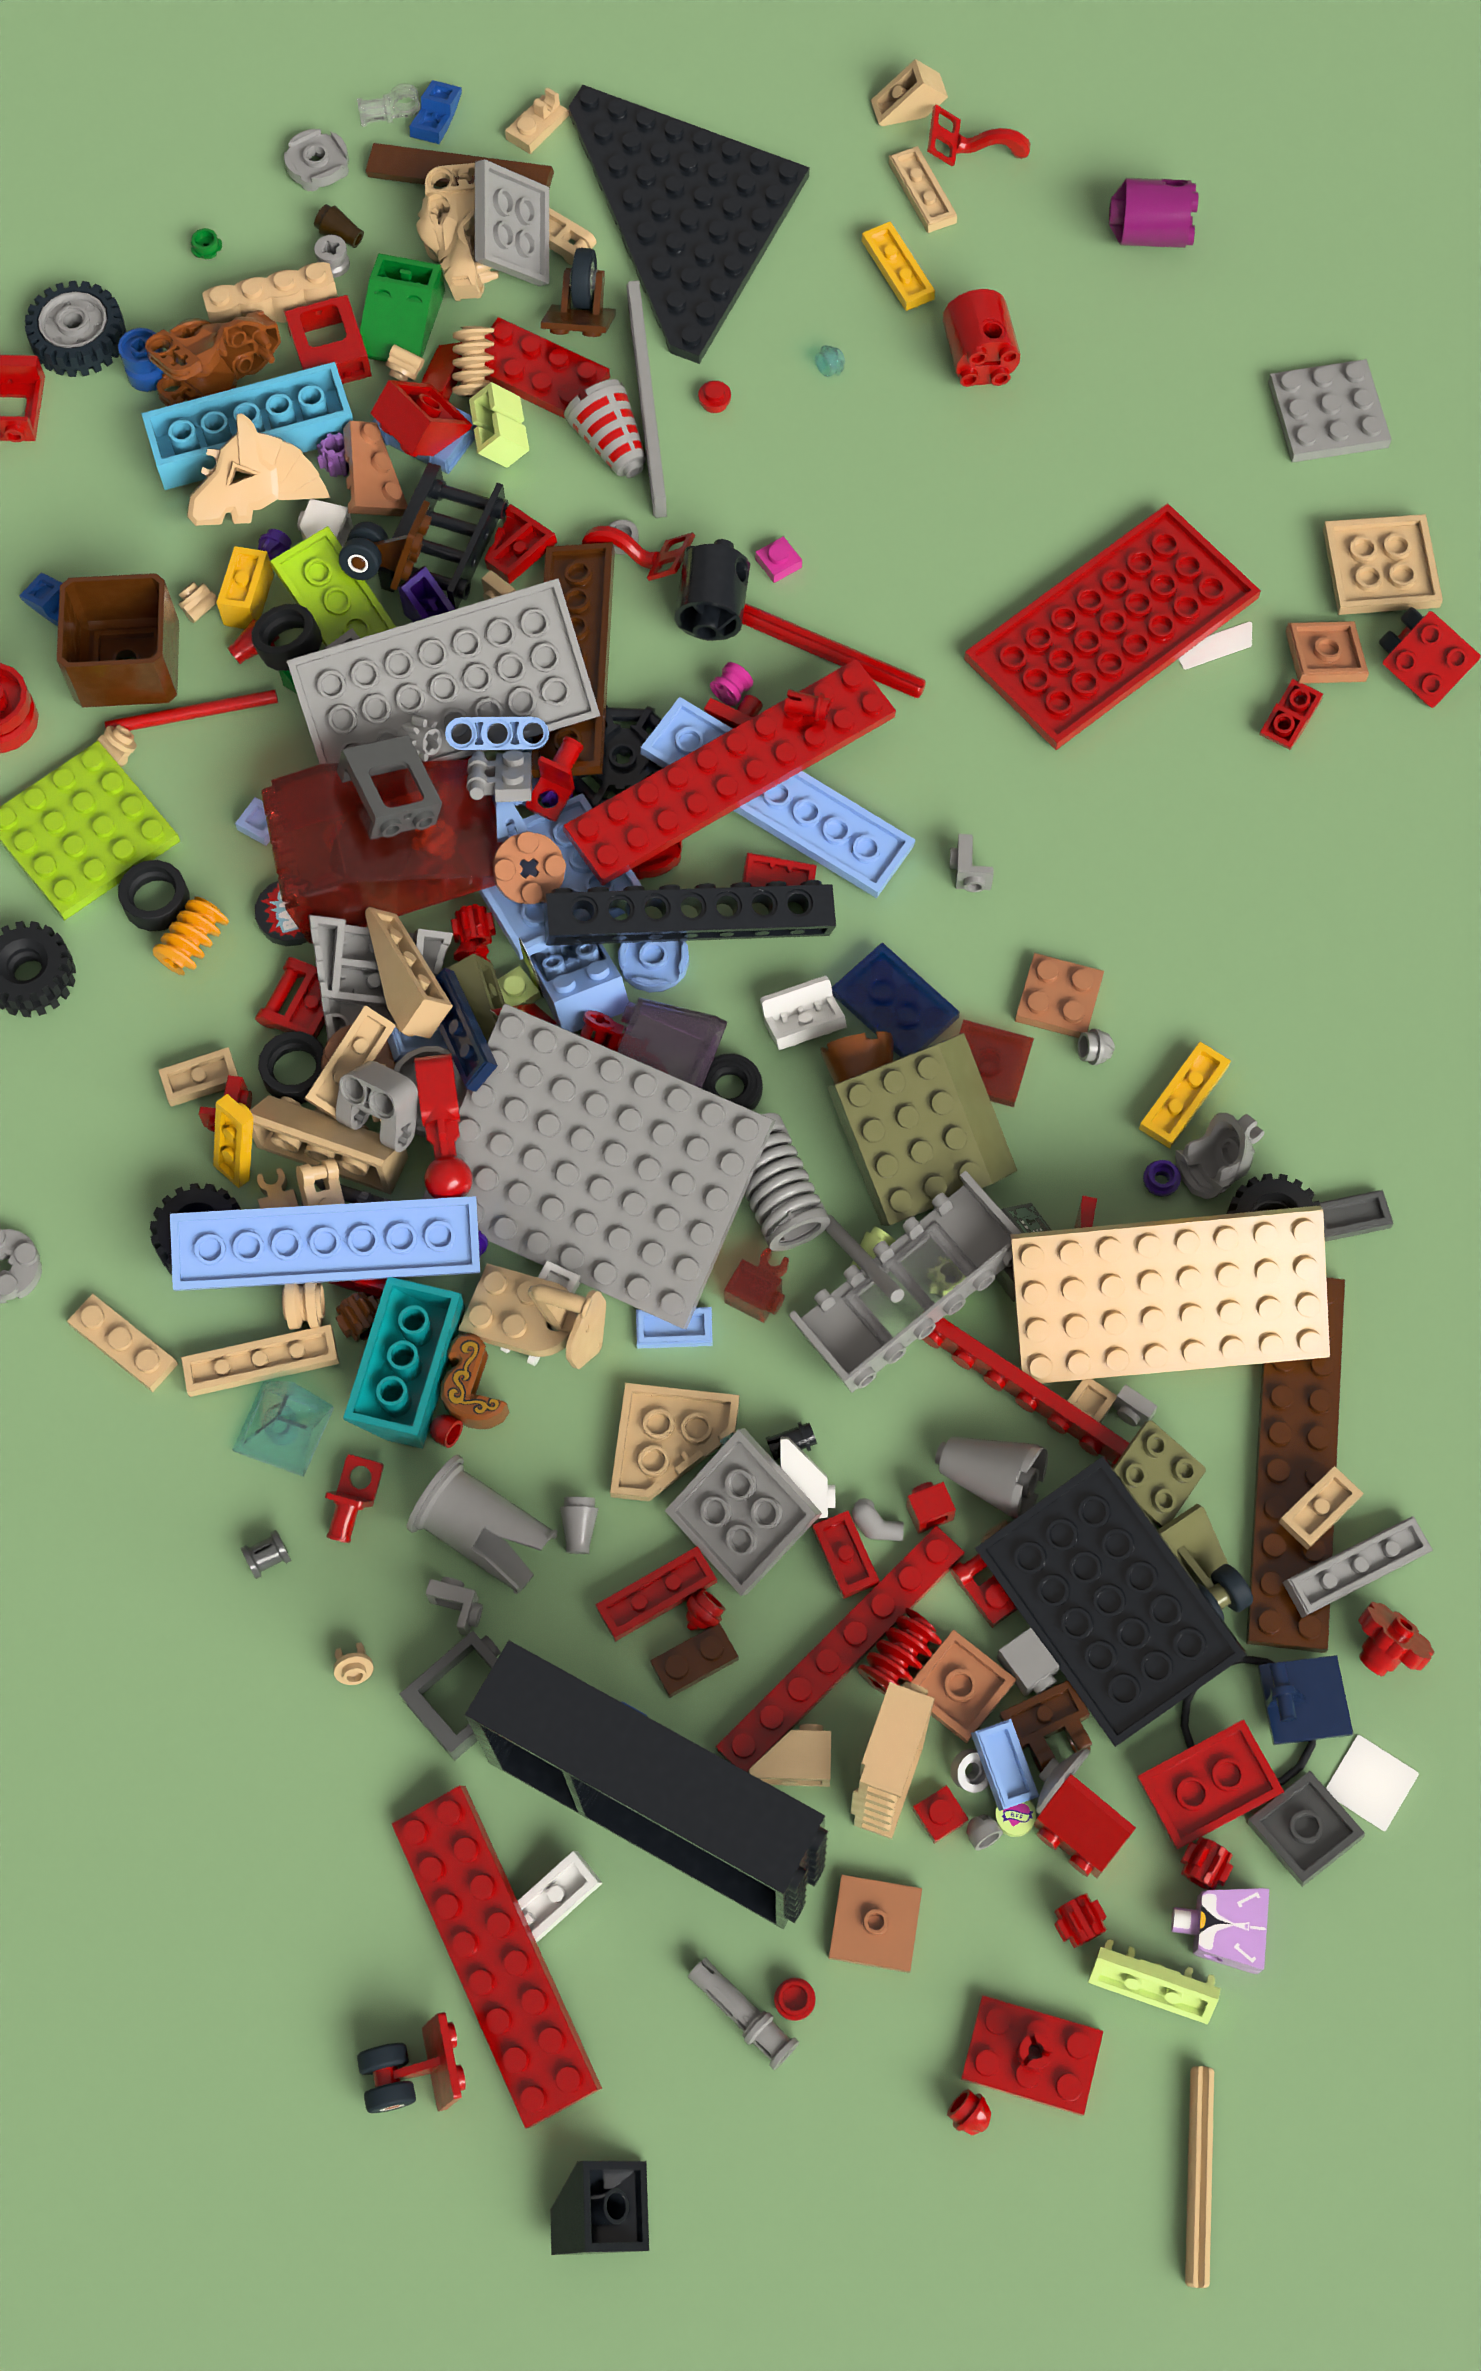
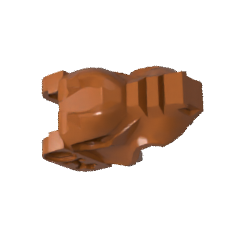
M262 310L248 313L246 317H236L226 323H211L200 318H190L180 322L169 331L163 329L147 339L145 343L149 360L165 373L162 375L163 378L157 383L159 399L166 406L185 402L186 399L189 401L234 389L237 386V380L246 375L256 374L268 362L270 364L274 363L275 358L273 354L280 345L281 338L277 323L266 316ZM160 348H166L167 350L159 353L154 352ZM172 386L180 387L175 391H165V389Z

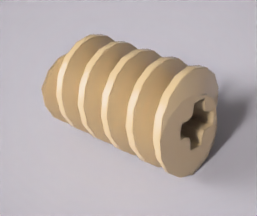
M463 326L460 327L462 330L453 333V338L462 342L453 346V352L462 356L453 360V366L462 369V371L452 374V378L462 384L453 387L452 393L462 397H473L490 383V381L485 380V376L493 374L494 369L485 366V362L494 360V356L486 353L485 349L494 346V342L486 339L485 335L494 332L495 329L491 327Z

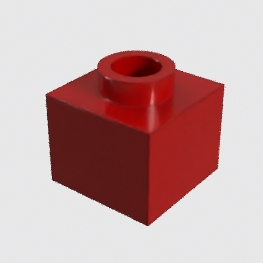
M932 1482L920 1484L911 1490V1495L907 1496L906 1508L918 1534L933 1529L936 1525L940 1526L954 1520L956 1509L944 1482L933 1485Z

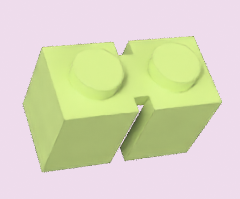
M490 382L469 399L472 422L477 426L474 429L478 454L507 468L529 451L526 427L522 425L524 416L521 399L518 395Z

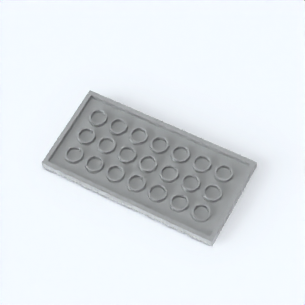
M559 578L287 660L330 798L357 791L352 781L342 783L337 773L342 749L397 738L400 727L406 722H411L412 715L436 721L435 729L439 730L442 736V743L438 752L434 755H428L426 762L422 761L425 769L472 756L475 751H488H463L450 746L446 740L445 731L449 722L455 718L537 717L545 722L550 732L600 717ZM536 723L528 724L523 731L524 739L543 734V728ZM459 724L453 729L452 736L456 743L462 745L470 741L472 731L467 724ZM493 724L488 730V738L494 744H501L507 738V728L503 724ZM406 768L370 777L374 785L411 773Z

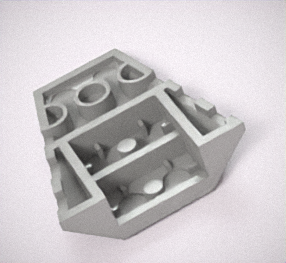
M309 915L328 1040L339 1029L351 1025L365 1005L392 1023H396L387 1009L369 928L345 925V919ZM417 929L414 933H409L436 978L438 972L441 971L453 933Z

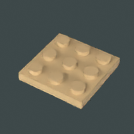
M1426 514L1325 521L1323 534L1338 615L1408 610L1410 607L1415 609L1440 608L1443 598Z

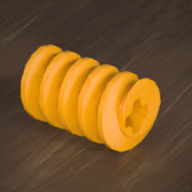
M198 896L187 901L185 905L186 911L179 912L177 915L178 922L171 923L169 926L170 933H164L160 939L162 944H156L152 950L153 955L159 962L178 975H185L183 967L195 970L197 965L191 959V956L203 959L205 954L199 948V945L211 948L213 943L207 937L208 933L219 937L221 932L215 923L217 922L225 926L229 923L227 917L214 904Z

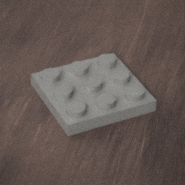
M484 159L475 162V262L537 286L549 284V187Z
M1367 359L1270 374L1268 383L1292 462L1389 448L1392 439Z
M745 1428L738 1429L665 1510L740 1596L747 1595L822 1514Z

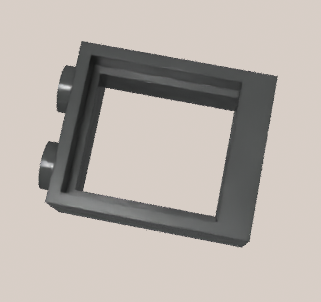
M471 1631L399 1694L404 1703L454 1761L478 1740L469 1724L456 1735L422 1694L473 1650L492 1669L498 1659L497 1656L501 1652L487 1635L480 1639L474 1631Z

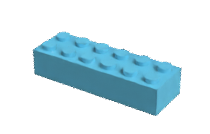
M335 362L141 413L164 490L198 482L207 477L201 473L202 466L212 469L216 465V459L213 456L206 455L207 449H220L237 433L236 416L239 413L244 414L252 421L257 432L279 437L283 441L299 448L302 453L316 450L317 444H320L321 440H325L327 434H343L345 425L350 420L353 421L352 412Z

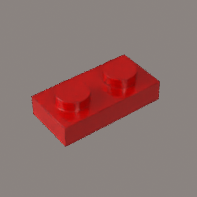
M848 1510L812 1525V1530L843 1599L874 1587L879 1583V1578Z

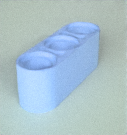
M460 717L449 722L446 727L445 736L450 746L463 751L536 750L542 748L547 743L549 729L545 722L537 717ZM531 723L539 724L544 732L541 741L535 744L528 743L523 736L524 728ZM459 724H467L472 731L470 741L462 745L456 743L452 736L453 729ZM493 724H503L507 728V738L501 744H494L488 738V730Z

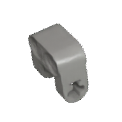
M368 1061L340 1078L336 1119L339 1123L357 1130L366 1123L371 1114L381 1119V1144L397 1152H402L410 1145L415 1134L418 1090L413 1081L408 1077L378 1062Z

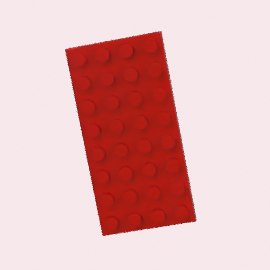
M1167 503L966 650L964 660L1057 750L1256 601L1260 596L1261 590Z

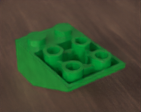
M378 253L369 278L360 326V334L368 359L387 362L390 350L394 344L423 358L445 294L441 265Z

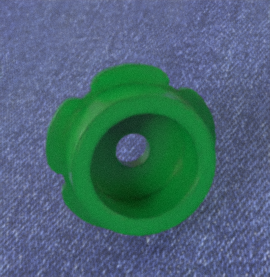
M203 228L197 230L192 235L191 252L197 258L212 259L217 255V251H221L222 241L217 238L213 230Z

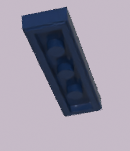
M444 967L436 976V979L453 1007L439 1025V1030L449 1052L452 1053V1059L466 1089L476 1092L498 1065L455 972Z

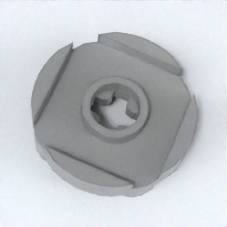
M309 129L295 135L288 143L289 149L284 153L287 172L295 182L302 184L304 190L316 191L319 187L331 185L347 176L349 172L347 147L343 139L336 133L330 131V136L328 134H321L320 129ZM316 155L318 158L322 159L319 161H312L311 157Z
M0 1229V1260L9 1259L8 1263L12 1266L9 1271L2 1270L0 1272V1304L7 1303L6 1300H12L16 1297L21 1299L27 1296L35 1288L42 1274V1263L40 1262V1255L36 1246L28 1236L12 1229Z

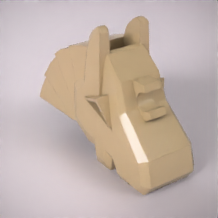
M239 413L236 416L237 433L220 449H207L206 455L213 456L216 459V465L212 469L202 466L201 473L207 477L190 494L187 517L195 526L220 525L225 514L230 512L234 524L251 523L253 510H261L277 499L330 498L326 486L319 477L320 474L299 448L283 441L279 437L257 432L252 421L244 414ZM236 471L249 474L232 481Z

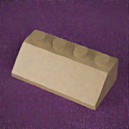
M268 1095L250 1109L254 1117L252 1138L257 1148L302 1164L308 1163L311 1166L319 1165L321 1160L333 1157L338 1164L339 1177L390 1195L409 1157L406 1149L402 1152H397L381 1144L380 1134L369 1130L366 1125L357 1130L351 1129L339 1123L337 1119H334L319 1108H315L314 1111L304 1108L299 1102L289 1097L283 1096L281 1099Z

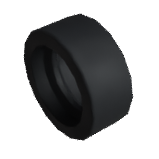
M283 604L273 607L262 614L256 621L251 633L252 643L267 667L277 671H289L287 660L317 652L322 643L321 631L313 615L306 607L298 604ZM293 628H303V632L291 643L283 646H270L272 641L282 632Z
M160 860L143 861L132 866L123 875L118 886V899L128 920L138 928L147 931L166 930L172 922H178L177 915L180 911H186L185 905L190 900L189 890L180 871L170 863ZM161 880L173 885L175 894L165 907L153 911H145L136 907L134 896L143 885L151 881Z
M301 1031L285 1032L272 1038L259 1055L258 1070L266 1090L278 1099L285 1096L296 1100L300 1104L308 1102L304 1098L322 1071L323 1045L314 1036ZM293 1051H304L311 1054L315 1059L316 1069L313 1075L306 1081L296 1085H285L275 1078L273 1073L274 1065L283 1055Z

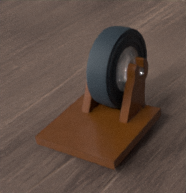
M576 249L572 268L564 270L561 305H551L541 321V329H550V333L557 335L568 334L569 331H580L582 335L587 337H599L602 333L607 332L616 316V309L603 308L605 271L597 269V258L594 249ZM571 297H572L573 307H574V308H577V309H571Z

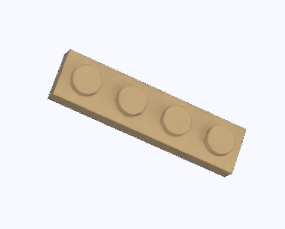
M331 1324L181 1357L186 1390L190 1397L340 1364Z

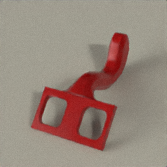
M938 105L933 106L927 152L948 165H955L956 154L976 152L994 144L1005 145L1016 158L1023 159L1029 155L1031 144L1029 139L1022 133L1012 129L997 128L984 131L971 138H966L959 134L961 119ZM939 114L952 121V132L940 126L938 122ZM936 138L949 146V157L936 150Z
M596 526L586 532L582 544L613 542V545L622 549L637 564L651 569L647 579L652 581L678 572L683 562L685 549L691 546L695 534L691 532L668 539L664 542L660 552H648L625 532L611 526ZM684 541L680 548L669 551L672 545ZM674 562L669 569L658 572L663 565Z

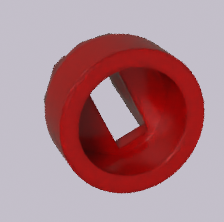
M439 1415L431 1421L429 1427L430 1434L436 1443L445 1448H451L461 1435L463 1423L453 1416Z

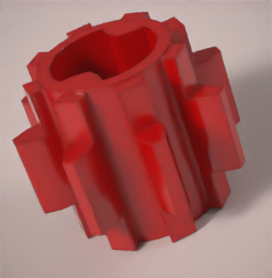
M478 904L462 906L460 910L455 911V919L450 920L455 943L460 942L461 945L467 941H478L485 946L492 943L491 936L496 935L492 912H487L485 906H478Z
M1199 1837L1196 1844L1190 1842L1180 1861L1185 1865L1181 1874L1187 1880L1203 1889L1215 1890L1217 1884L1224 1886L1234 1866L1229 1864L1233 1855L1216 1842Z
M1087 1893L1070 1900L1054 1911L1058 1918L1054 1925L1063 1942L1070 1940L1074 1948L1095 1939L1107 1930L1103 1923L1107 1916L1098 1899L1092 1902Z

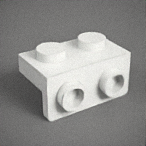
M822 976L760 998L765 1026L778 1050L796 1046L799 1043L828 1035L847 1027L845 1015L833 997L831 983L827 976Z

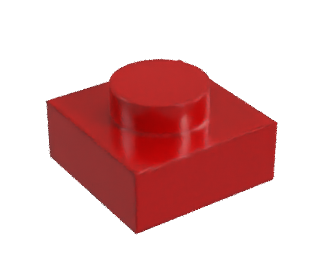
M947 1785L914 1805L912 1809L934 1844L969 1821Z

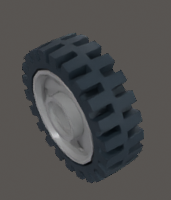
M69 281V287L64 288L63 283L56 284L57 291L55 292L50 287L44 290L45 298L38 295L34 299L36 305L30 304L28 308L29 315L25 316L27 338L34 355L38 356L40 364H44L45 368L49 371L54 369L56 374L61 376L67 371L69 377H76L77 371H80L82 376H88L89 369L91 368L94 369L95 373L102 371L101 363H104L107 367L113 363L111 356L118 358L120 355L118 350L119 340L126 333L121 310L116 299L112 298L111 293L106 289L103 291L102 287L97 284L91 287L87 281H82L80 287H78L76 281Z

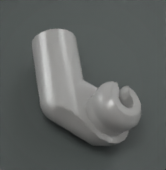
M859 1499L854 1504L852 1510L853 1521L865 1537L874 1540L903 1541V1521L883 1520L875 1510L874 1503L869 1499Z

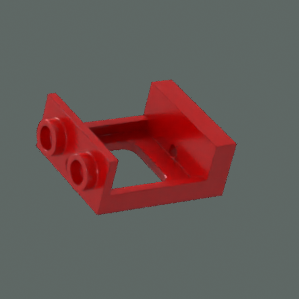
M348 295L284 311L289 333L292 336L302 370L335 362L342 384L372 376L368 355ZM343 323L346 332L345 339L317 347H311L308 344L306 332Z
M0 355V397L27 399L25 417L0 416V441H36L45 375L38 356Z

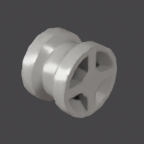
M336 235L321 237L314 247L315 255L318 259L317 262L329 263L333 278L344 275L350 266L345 241Z

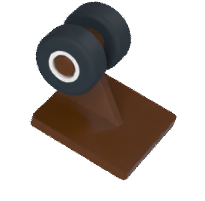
M423 501L408 535L389 539L386 531L373 522H360L353 526L347 537V542L343 545L339 554L341 569L353 579L368 580L374 577L380 566L395 572L390 586L391 589L397 590L401 580L408 582L414 564L420 555L423 538L426 536L432 520V516L427 515L430 502Z

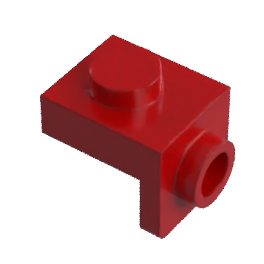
M228 1075L224 1096L228 1094L237 1103H243L250 1110L252 1092L248 1091L243 1077ZM200 1107L198 1115L204 1127L215 1132L216 1108Z

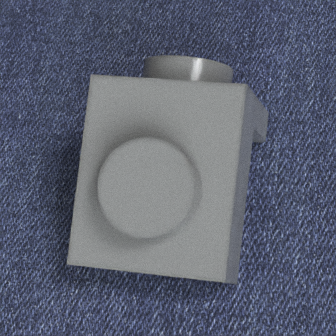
M959 834L957 848H950V869H956V889H965L969 892L990 890L992 888L994 868L972 866L973 835Z
M442 1577L441 1581L429 1580L425 1593L429 1602L461 1611L457 1622V1629L461 1635L467 1636L471 1626H478L482 1614L483 1604L478 1603L479 1598L476 1591L464 1588V1583L454 1578Z

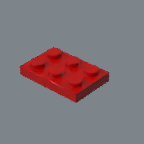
M1244 1719L1137 1776L1141 1787L1176 1850L1284 1793Z

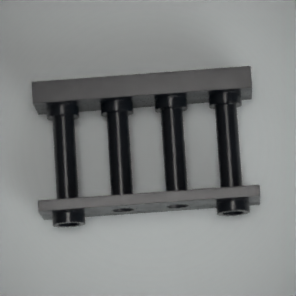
M428 462L392 538L408 535L424 500L430 502L427 515L432 516L430 525L471 537L465 551L423 539V546L420 552L459 564L452 578L430 572L440 588L447 591L448 599L454 608L458 609L461 601L466 600L469 596L471 579L499 519L503 520L506 516L505 511L509 502L505 499L503 484L496 483L490 498L447 486L446 481H443L441 466ZM447 499L484 511L478 524H473L434 512V507L437 501ZM382 566L378 570L381 589L394 592L395 590L391 589L390 586L395 572ZM413 567L410 577L414 573H416L419 570V568Z

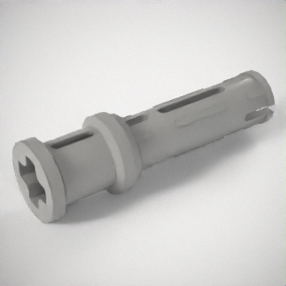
M707 1958L699 1962L688 1975V1978L744 2032L742 2034L744 2041L748 2045L753 2043L770 2060L769 2066L773 2070L777 2069L798 2046L799 2041L795 2037L790 2039L773 2022L774 2016L770 2012L763 2011L761 2013Z

